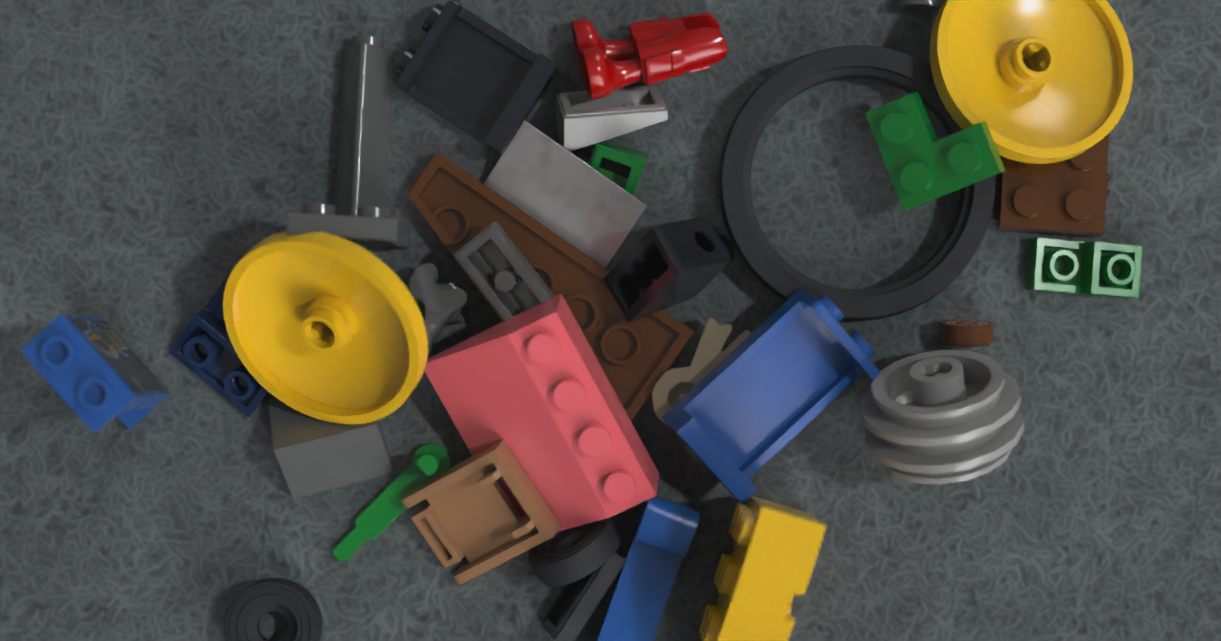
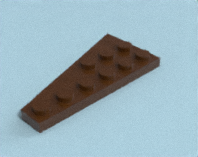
M437 152L407 194L452 255L492 223L498 222L554 296L562 293L628 417L632 421L652 393L655 384L671 366L694 331L664 310L629 323L603 280L609 273L606 269ZM469 277V279L472 281V283L475 285V287L479 290V292L482 294V296L485 298V300H486V301L488 302V304L491 306V308L493 309V311L495 312V314L498 316V318L501 320V322H504V320L501 318V316L497 313V311L494 309V307L490 304V302L487 300V298L483 295V293L480 291V289L476 286V284L473 282V280Z

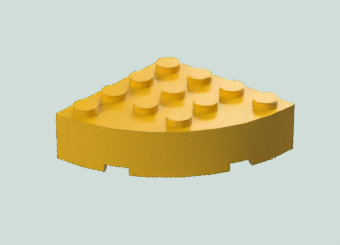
M751 496L747 500L746 505L737 503L728 531L731 537H734V547L731 555L722 553L713 580V583L716 584L715 588H718L719 596L716 606L708 603L705 606L698 633L701 634L700 639L703 641H788L795 623V617L790 616L794 595H805L826 525L808 512L755 496Z

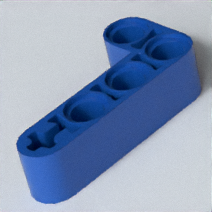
M658 495L645 501L643 505L644 510L637 522L626 553L627 560L624 563L623 569L621 568L608 604L610 605L606 617L603 618L596 641L654 640L682 558H685L692 542L700 517L698 509Z

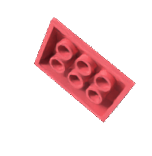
M562 293L427 359L424 371L471 455L473 456L504 439L561 524L557 532L610 518L657 495L659 472ZM501 476L497 481L522 517L527 515Z

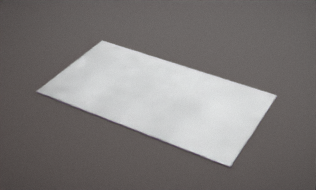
M525 120L484 183L487 187L603 268H606L647 207L639 199Z

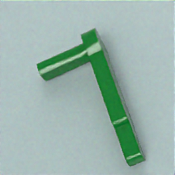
M429 443L416 450L412 463L356 518V527L334 548L333 555L340 562H345L368 538L371 540L377 538L406 509L400 501L404 494L451 467L450 454L446 448L440 444Z

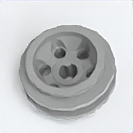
M967 350L924 352L895 361L880 371L881 373L874 379L870 389L860 402L868 453L895 477L913 483L941 485L968 481L990 473L1007 460L1013 447L1017 445L1025 430L1019 407L1021 395L1017 380L1002 369V365L991 357Z

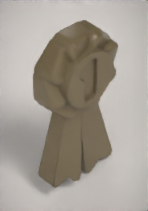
M710 317L706 323L691 365L667 370L655 384L652 390V400L657 418L669 426L662 416L751 335L749 329L743 331L724 351H721L732 331V325L719 326L716 320Z

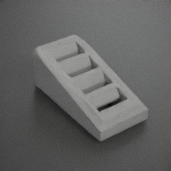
M656 85L620 88L615 90L610 96L596 100H590L587 91L556 94V131L561 146L568 151L587 147L668 120L667 107Z

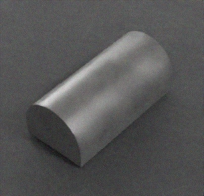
M498 222L492 223L453 255L504 321L555 297Z

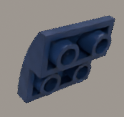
M229 273L205 308L195 314L169 353L249 418L270 393L249 373L239 359L229 339L223 315V296L226 282L230 276Z

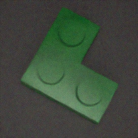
M919 92L908 94L865 112L903 211L1005 171L986 121L937 140Z

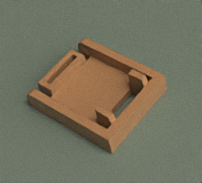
M504 439L416 486L400 499L406 509L425 499L429 502L418 509L411 519L445 569L461 561L464 556L469 562L461 566L452 575L458 585L554 537L561 527V524ZM501 476L527 515L523 517L520 515L497 481Z

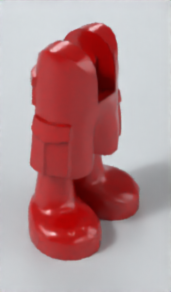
M710 12L689 14L671 19L662 17L655 20L634 22L628 28V39L613 41L602 39L590 20L585 18L571 20L572 37L578 65L590 100L608 97L615 90L640 80L643 85H651L672 77H678L685 72L693 73L708 70L711 65L724 59L728 53V47L724 35L720 32L719 23L714 14Z

